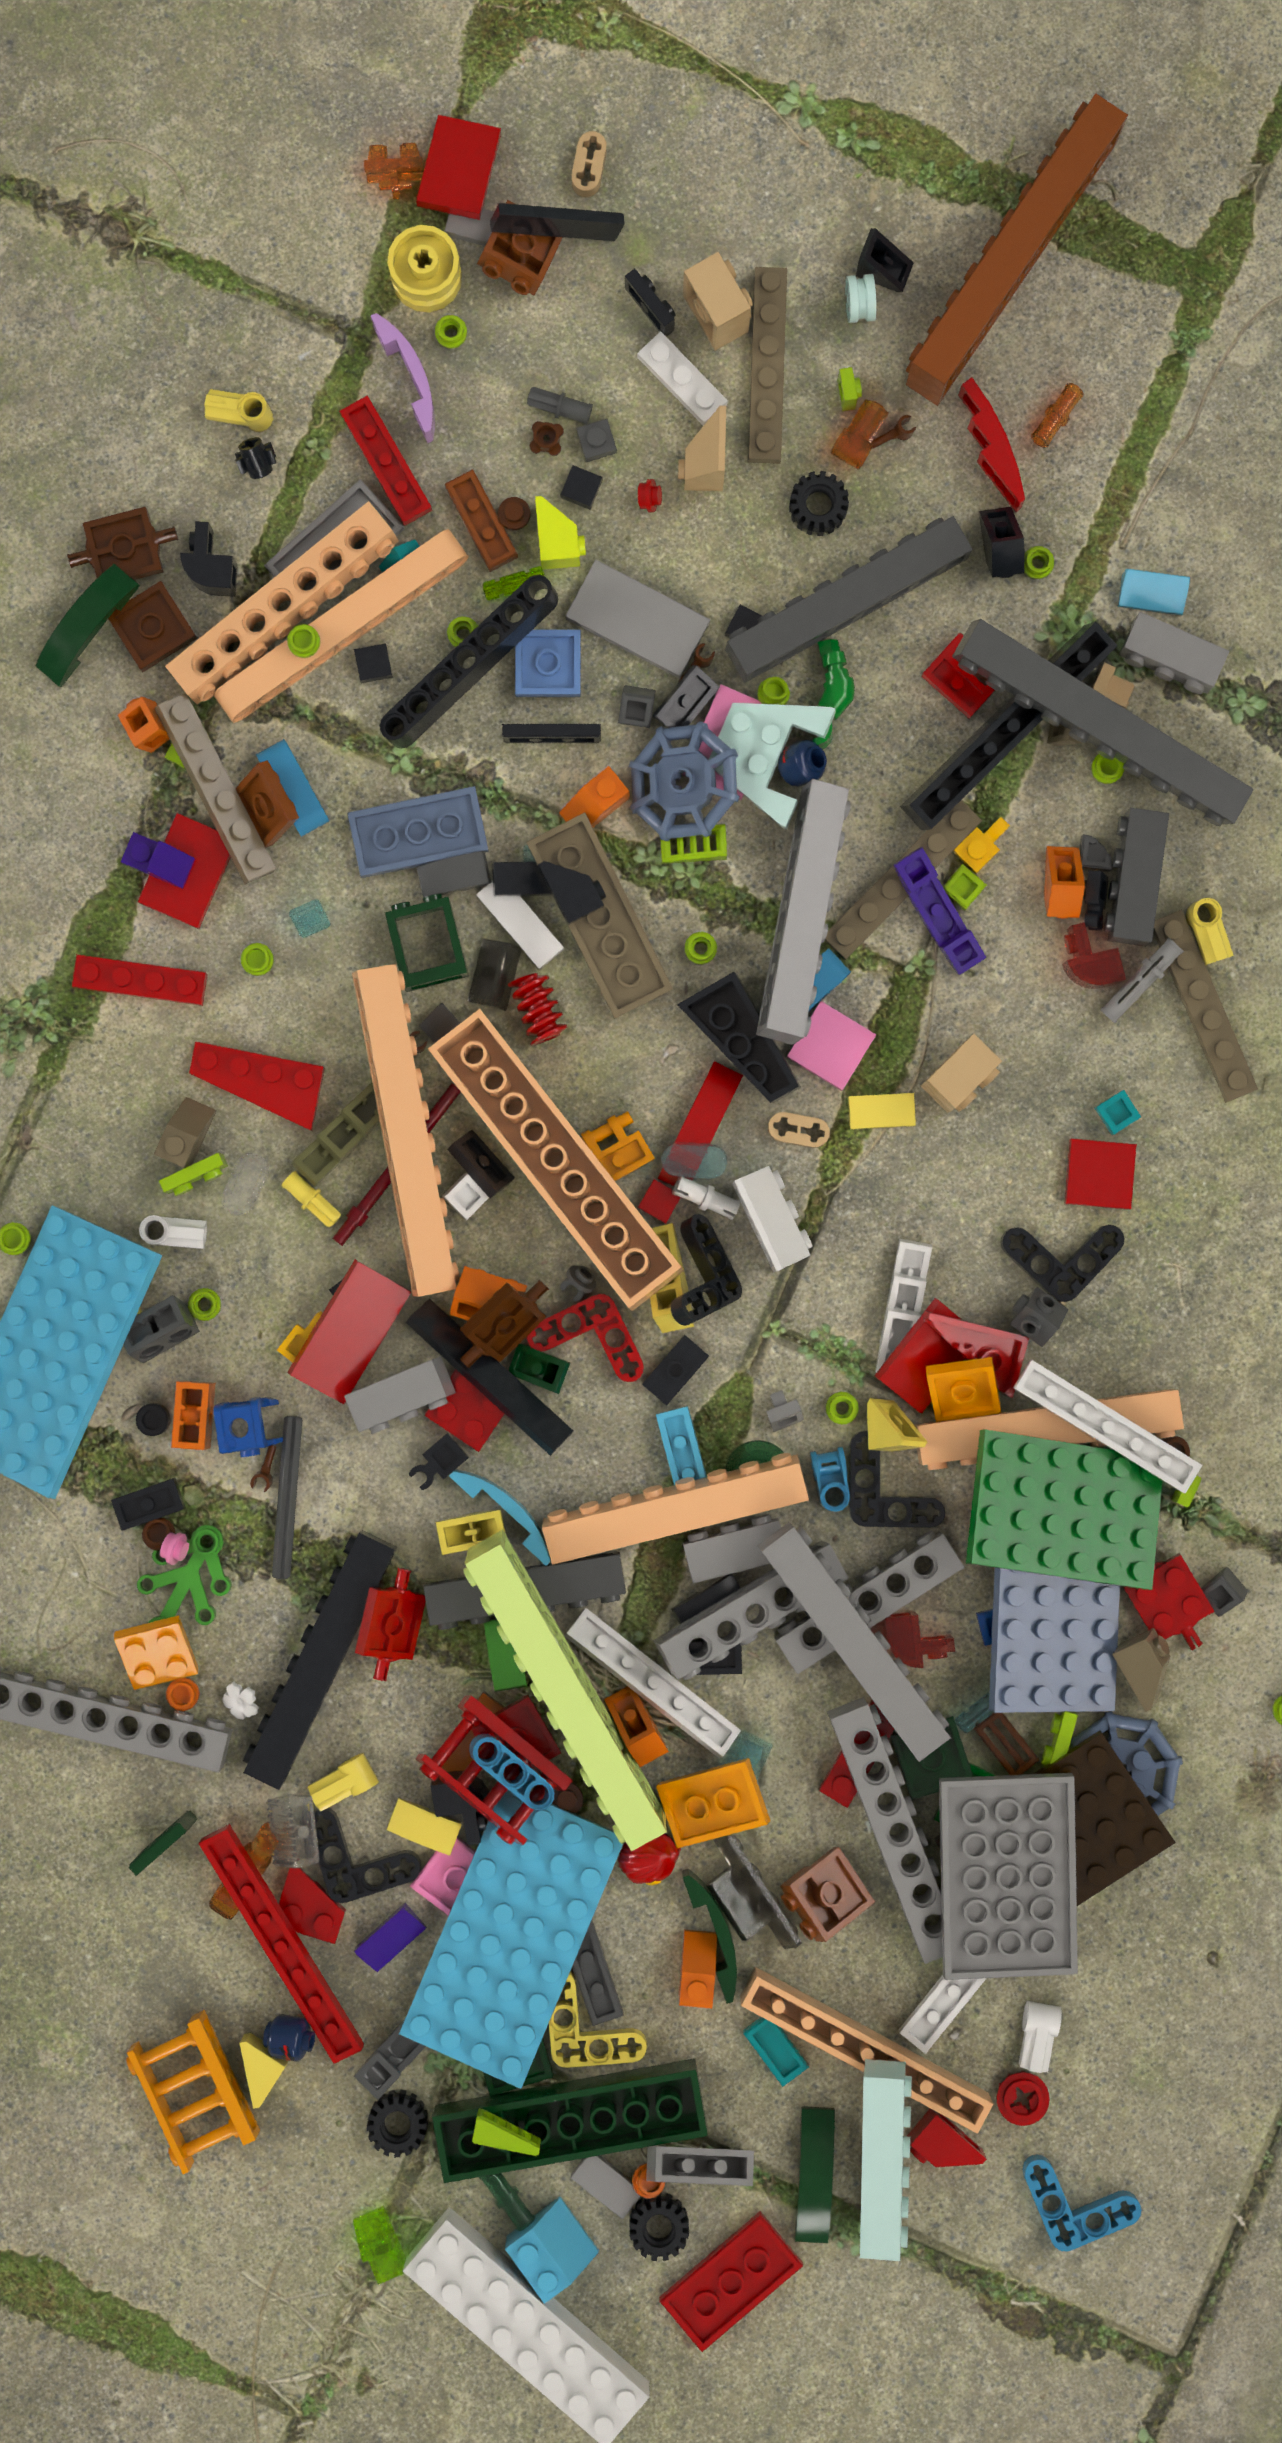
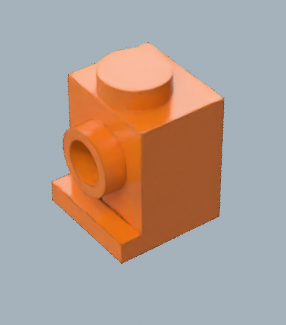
M140 697L130 701L126 709L118 714V717L134 747L152 753L170 740L155 711L157 703L148 698Z

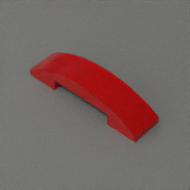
M715 1061L713 1062L657 1179L672 1186L678 1181L680 1175L693 1181L741 1082L742 1074Z

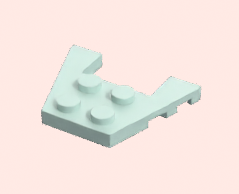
M732 703L718 737L731 749H735L738 754L736 758L737 790L769 815L779 826L787 829L798 801L768 789L778 764V759L793 727L825 739L836 710L832 707ZM712 751L709 760L718 754ZM723 764L715 768V771L721 777H723Z

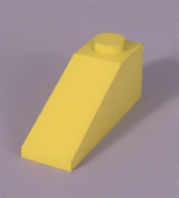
M673 1223L653 1227L652 1230L684 1270ZM684 1271L650 1297L652 1316L662 1333L694 1327V1323L686 1326L680 1325L675 1321L671 1313L670 1305L672 1300L689 1291ZM691 1303L686 1306L688 1312L692 1310Z

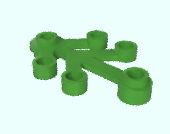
M203 1525L192 1533L191 1539L187 1541L189 1543L187 1554H193L186 1566L157 1575L145 1574L138 1579L137 1588L139 1592L145 1595L153 1593L159 1587L177 1582L161 1615L154 1617L148 1623L174 1617L189 1589L196 1608V1621L201 1625H208L215 1620L216 1610L208 1603L199 1570L206 1560L212 1577L210 1588L213 1594L223 1596L231 1590V1580L224 1575L218 1556L224 1544L223 1535L218 1528L212 1525ZM204 1535L212 1537L213 1544L211 1547H205L202 1544ZM153 1551L152 1558L156 1564H168L166 1561L158 1558V1551ZM145 1578L152 1580L153 1588L151 1590L143 1588L142 1582ZM217 1580L225 1581L227 1585L225 1591L221 1592L216 1589L215 1584ZM202 1609L210 1611V1620L205 1621L200 1617Z

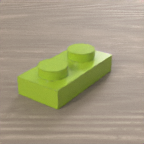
M216 1153L159 1180V1183L164 1193L171 1194L174 1192L175 1196H179L192 1190V1183L202 1178L205 1182H209L223 1175L221 1169L228 1167V1164L223 1154Z
M1065 1711L1060 1712V1714H1054L1050 1726V1732L1054 1733L1052 1745L1045 1746L1041 1764H1052L1068 1753L1078 1717L1076 1712Z

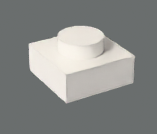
M464 1173L442 1195L466 1220L489 1198L467 1173Z

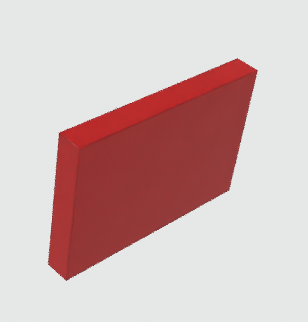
M438 115L416 199L417 207L480 220L501 138V128Z
M177 813L164 843L195 858L184 888L182 889L149 875L138 903L199 929L231 857L217 830Z
M936 1298L925 1310L962 1320ZM923 1314L874 1375L921 1414L932 1401L926 1376V1366L964 1360L949 1343L922 1319Z

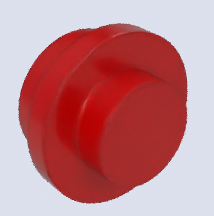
M647 479L646 482L639 483L638 504L640 509H647L649 513L655 512L657 506H660L662 503V489L660 485H656L654 479Z

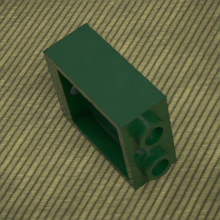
M434 894L424 897L423 903L411 906L410 902H402L392 905V911L385 912L398 969L402 971L406 992L469 977L449 897L442 898V894ZM443 910L456 962L409 974L396 921Z

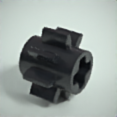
M253 437L240 443L238 446L240 452L235 453L237 458L235 461L240 474L248 472L250 478L260 479L273 471L272 465L276 464V454L271 442L263 445L261 438Z

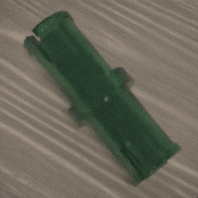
M502 2173L479 2177L496 2199L494 2203L497 2208H502L518 2231H522L534 2221L535 2216L518 2196L519 2190L516 2186H511Z

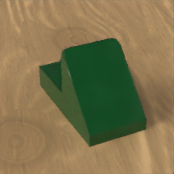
M519 1344L508 1371L519 1379L559 1394L570 1362Z

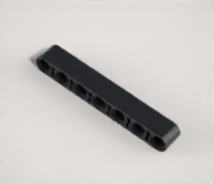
M534 575L528 578L383 716L379 725L380 732L392 745L401 749L412 745L555 609L559 600L558 593L548 578L542 575ZM547 589V594L544 598L534 599L537 591ZM523 612L521 620L514 623L510 622L514 613ZM494 634L500 635L499 640L494 645H487V640L490 636ZM467 658H476L475 663L471 667L463 668L464 661ZM446 679H451L450 687L440 691V684ZM421 702H428L426 710L417 714V706ZM404 724L402 733L398 736H392L395 726Z

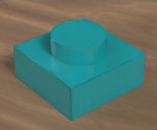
M1125 1090L1118 1092L1094 1108L1111 1135L1116 1134L1141 1118Z

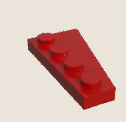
M195 1042L189 1074L312 1131L325 1067Z

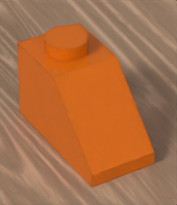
M608 766L585 784L559 812V815L567 822L586 813L594 828L630 799V791L611 767Z
M1047 846L1044 887L1047 917L1060 919L1068 917L1080 918L1085 889L1080 850L1077 847Z
M627 1686L604 1699L626 1748L639 1767L669 1752L658 1727L642 1698Z
M684 1929L679 2006L713 2008L717 1951L716 1932Z

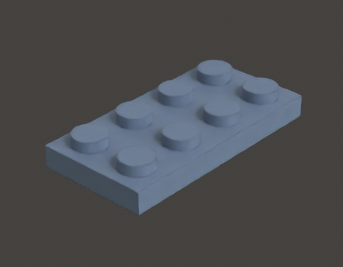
M475 786L347 813L361 878L414 868L463 854L479 851L489 852Z

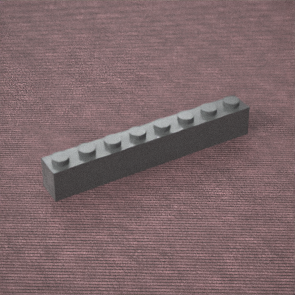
M954 516L945 521L942 517L932 521L925 527L926 531L918 536H915L914 533L905 536L897 543L898 547L888 552L885 548L876 552L869 558L871 562L862 567H859L858 564L849 567L841 574L842 578L832 583L830 580H826L813 589L814 593L808 597L797 596L786 603V609L777 614L774 611L768 612L757 620L758 624L748 630L746 627H741L730 634V640L727 641L725 651L743 682L746 683L967 560L973 548Z

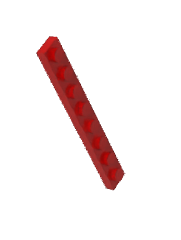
M228 1824L201 1838L198 1843L333 2064L362 2051L364 2042L231 1825Z

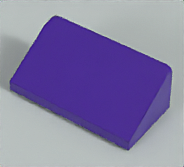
M404 1903L355 1947L354 1952L378 1972L427 1927L411 1908Z

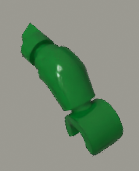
M828 639L818 642L823 669L828 670V672L825 673L824 692L817 706L835 708L836 713L833 720H837L853 701L855 686L853 677H849L848 669L843 667L847 662L844 651H840L838 640ZM832 723L825 739L817 737L812 740L822 749H825L833 738Z

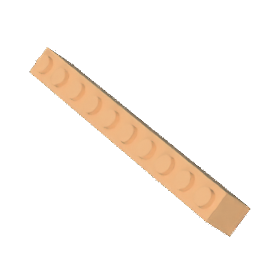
M396 964L356 970L352 973L412 1296L420 1297L455 1290V1282L459 1281V1271L456 1262H451L449 1250L453 1249V1238L450 1230L445 1229L443 1217H447V1206L445 1199L439 1197L437 1185H441V1174L438 1165H433L431 1153L435 1152V1142L432 1133H427L425 1120H429V1110L427 1102L421 1101L419 1088H423V1077L420 1068L415 1069L413 1056L417 1055V1045L414 1036H409L407 1023H411V1013L409 1005L407 1003L403 1004L401 991L405 990L404 976L402 971H397Z

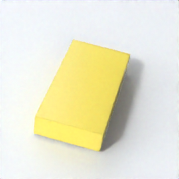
M914 1093L848 1097L850 1130L916 1126Z

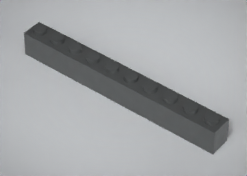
M982 619L971 622L952 656L959 661L958 666L965 672L972 675L979 673L987 678L986 684L999 692L1008 691L1015 696L1013 700L1020 706L1027 709L1033 707L1042 712L1041 718L1054 726L1063 725L1070 730L1068 734L1072 738L1082 743H1086V741L1092 743L1097 747L1096 752L1110 760L1116 758L1124 763L1123 769L1132 775L1140 777L1142 774L1151 780L1150 785L1162 793L1171 792L1178 797L1177 802L1190 810L1197 808L1205 813L1203 818L1213 825L1220 827L1222 824H1235L1254 790Z

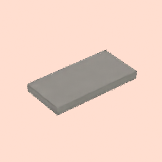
M360 479L264 566L273 577L277 576L368 501L390 526L396 537L405 529ZM367 539L359 540L355 544L354 549L363 548L367 543ZM342 560L333 561L329 566V570L337 569L341 565ZM316 580L308 581L303 590H311L315 586Z
M598 560L594 561L565 616L566 620L679 679L710 624L709 618Z

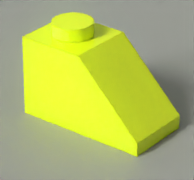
M535 496L542 570L579 567L580 556L586 555L584 535L578 536L577 525L544 497Z

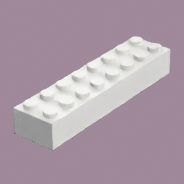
M450 2207L406 2257L403 2272L598 2443H611L648 2400L649 2381L556 2299L552 2298L544 2304L517 2265Z

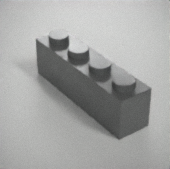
M1130 807L1124 816L1119 817L1117 835L1122 836L1120 848L1115 849L1112 867L1117 868L1116 881L1111 880L1108 891V900H1113L1111 913H1106L1104 921V932H1108L1107 941L1144 947L1152 943L1169 813Z

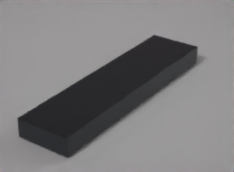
M498 203L490 220L491 232L615 241L625 225L624 214L506 203Z

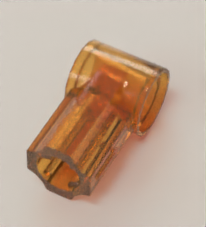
M865 399L849 427L844 428L831 450V454L859 470L873 447L872 442L886 421L889 412L876 401Z

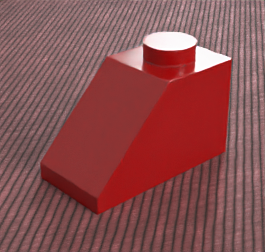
M931 2108L907 2135L910 2137V2146H912L910 2152L923 2164L929 2161L935 2168L979 2165L987 2160L983 2149L947 2117Z

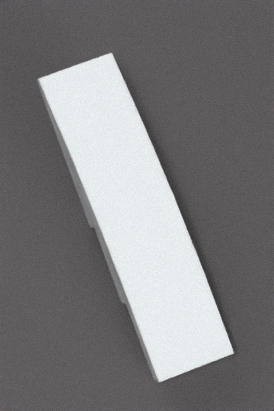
M899 1239L881 1334L876 1373L921 1316L920 1312L927 1283L926 1276L932 1244Z

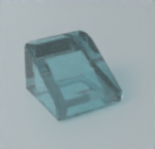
M317 899L294 908L289 912L302 938L330 927V921L325 909Z

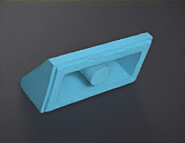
M1126 569L1122 574L1118 607L1183 615L1190 577Z

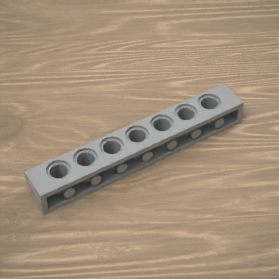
M0 1667V1685L6 1686L9 1690V1699L7 1701L0 1699L1 1720L218 1773L224 1767L233 1728L225 1727L226 1722L222 1720L207 1718L206 1722L193 1719L194 1714L186 1711L175 1710L174 1714L161 1711L162 1707L157 1704L144 1702L142 1706L130 1704V1699L124 1696L110 1695V1698L97 1696L98 1691L95 1689L78 1687L77 1691L65 1688L66 1683L59 1680L47 1679L46 1683L33 1680L34 1675L30 1673L15 1671L14 1675L1 1672L2 1667ZM30 1692L40 1696L42 1701L40 1708H33L29 1704L28 1695ZM62 1700H67L73 1705L74 1712L72 1716H66L61 1712L60 1702ZM93 1708H99L104 1711L106 1715L104 1724H98L92 1719L91 1713ZM125 1716H132L137 1720V1731L131 1732L124 1727L123 1720ZM157 1724H164L169 1728V1739H161L156 1735L155 1727ZM188 1732L200 1734L202 1737L201 1747H193L188 1743Z
M862 1697L829 1710L827 1714L918 1951L924 1963L927 1964L942 1958L941 1888H938L935 1877L940 1876L934 1858H927L923 1847L927 1846L928 1842L922 1827L915 1828L911 1818L917 1815L910 1796L903 1797L900 1786L904 1785L905 1782L898 1765L892 1767L888 1758L889 1755L893 1754V1750L887 1736L880 1737L876 1726L882 1723L874 1704L869 1706L865 1698ZM868 1731L870 1732V1738L867 1742L863 1744L854 1742L858 1732ZM877 1761L882 1763L878 1773H866V1768L871 1762ZM885 1792L893 1793V1799L890 1803L886 1805L878 1803V1798L881 1794ZM895 1823L905 1824L902 1833L898 1835L889 1833L891 1826ZM913 1853L917 1855L915 1862L911 1865L901 1864V1860L906 1854ZM927 1884L928 1889L923 1895L917 1896L913 1894V1890L917 1885ZM932 1914L940 1916L939 1921L935 1925L928 1926L924 1924L928 1916Z

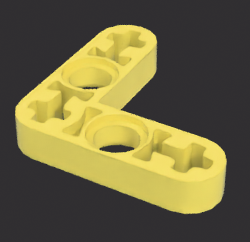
M570 1971L566 1982H570V1985L565 1986V2000L572 1998L573 2002L558 2000L549 2021L550 2047L553 2061L560 2067L570 2068L633 2063L642 2059L646 2053L647 2041L645 2035L638 2029L626 2028L580 2032L575 1975ZM559 2009H567L572 2013L573 2020L569 2025L561 2026L556 2023L554 2014ZM612 2038H618L617 2045L628 2044V2038H635V2043H641V2046H637L634 2053H629L628 2047H618L619 2055H613L614 2043ZM600 2039L608 2044L609 2050L605 2055L595 2056L591 2053L589 2046L594 2040ZM580 2041H585V2057L580 2058L581 2050L572 2051L570 2058H564L562 2052H557V2050L562 2049V2043H568L569 2048L577 2049L580 2048Z

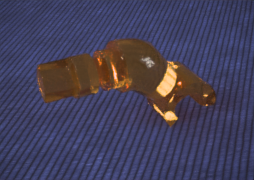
M269 1822L264 1823L252 1842L244 1846L261 1876L269 1867L272 1861V1854L278 1845V1840L271 1832ZM221 1883L210 1899L209 1907L225 1919L232 1920L239 1909L223 1883Z

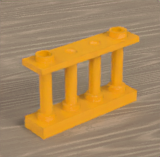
M205 2010L191 2017L187 2023L189 2028L186 2029V2033L146 2052L143 2051L138 2041L132 2044L127 2052L128 2057H126L127 2066L133 2076H138L169 2143L168 2153L175 2167H180L182 2174L190 2171L194 2163L192 2155L232 2136L235 2138L240 2137L244 2146L255 2141L260 2132V2128ZM190 2045L198 2047L203 2057L200 2059V2063L161 2082L157 2081L150 2064ZM202 2076L212 2077L216 2085L215 2093L173 2113L171 2112L165 2099V2094ZM219 2105L222 2108L226 2107L230 2116L229 2123L188 2143L185 2142L178 2127L179 2124Z

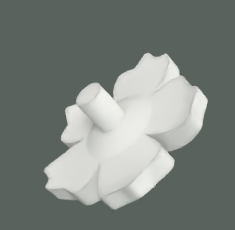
M235 1682L227 1686V1692L222 1700L226 1708H232L230 1710L232 1715L237 1719L244 1720L246 1717H251L258 1713L259 1706L253 1703L256 1700L254 1690L250 1687L243 1690L242 1686Z

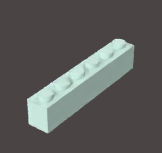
M865 2059L860 2258L900 2261L901 2247H908V2227L902 2226V2218H908L909 2197L903 2196V2188H909L910 2167L903 2166V2158H910V2137L904 2136V2127H911V2106H905V2097H911L912 2076H906V2062Z

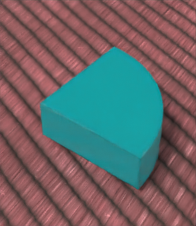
M414 539L394 547L379 565V569L383 573L420 547V545Z

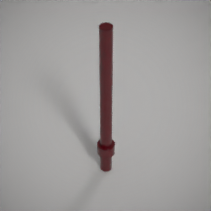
M453 1083L450 1084L430 1110L429 1120H425L427 1133L432 1131L461 1093ZM388 1166L357 1207L353 1205L346 1214L347 1220L332 1238L341 1246L345 1244L358 1226H363L369 1218L367 1214L391 1184Z

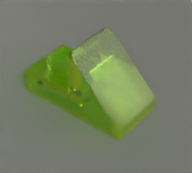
M379 2207L354 2218L353 2224L362 2262H369L378 2285L404 2274L403 2268L406 2257L385 2207Z

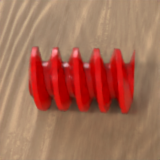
M538 973L529 974L508 983L509 987L518 988L512 994L513 999L523 1000L517 1006L518 1012H528L522 1017V1023L533 1024L526 1030L527 1036H537L530 1043L531 1046L552 1040L560 1036V1033L567 1028V1024H556V1021L563 1015L562 1012H552L551 1010L558 1004V1000H547V996L554 991L553 987L542 986L549 979V976L538 975Z

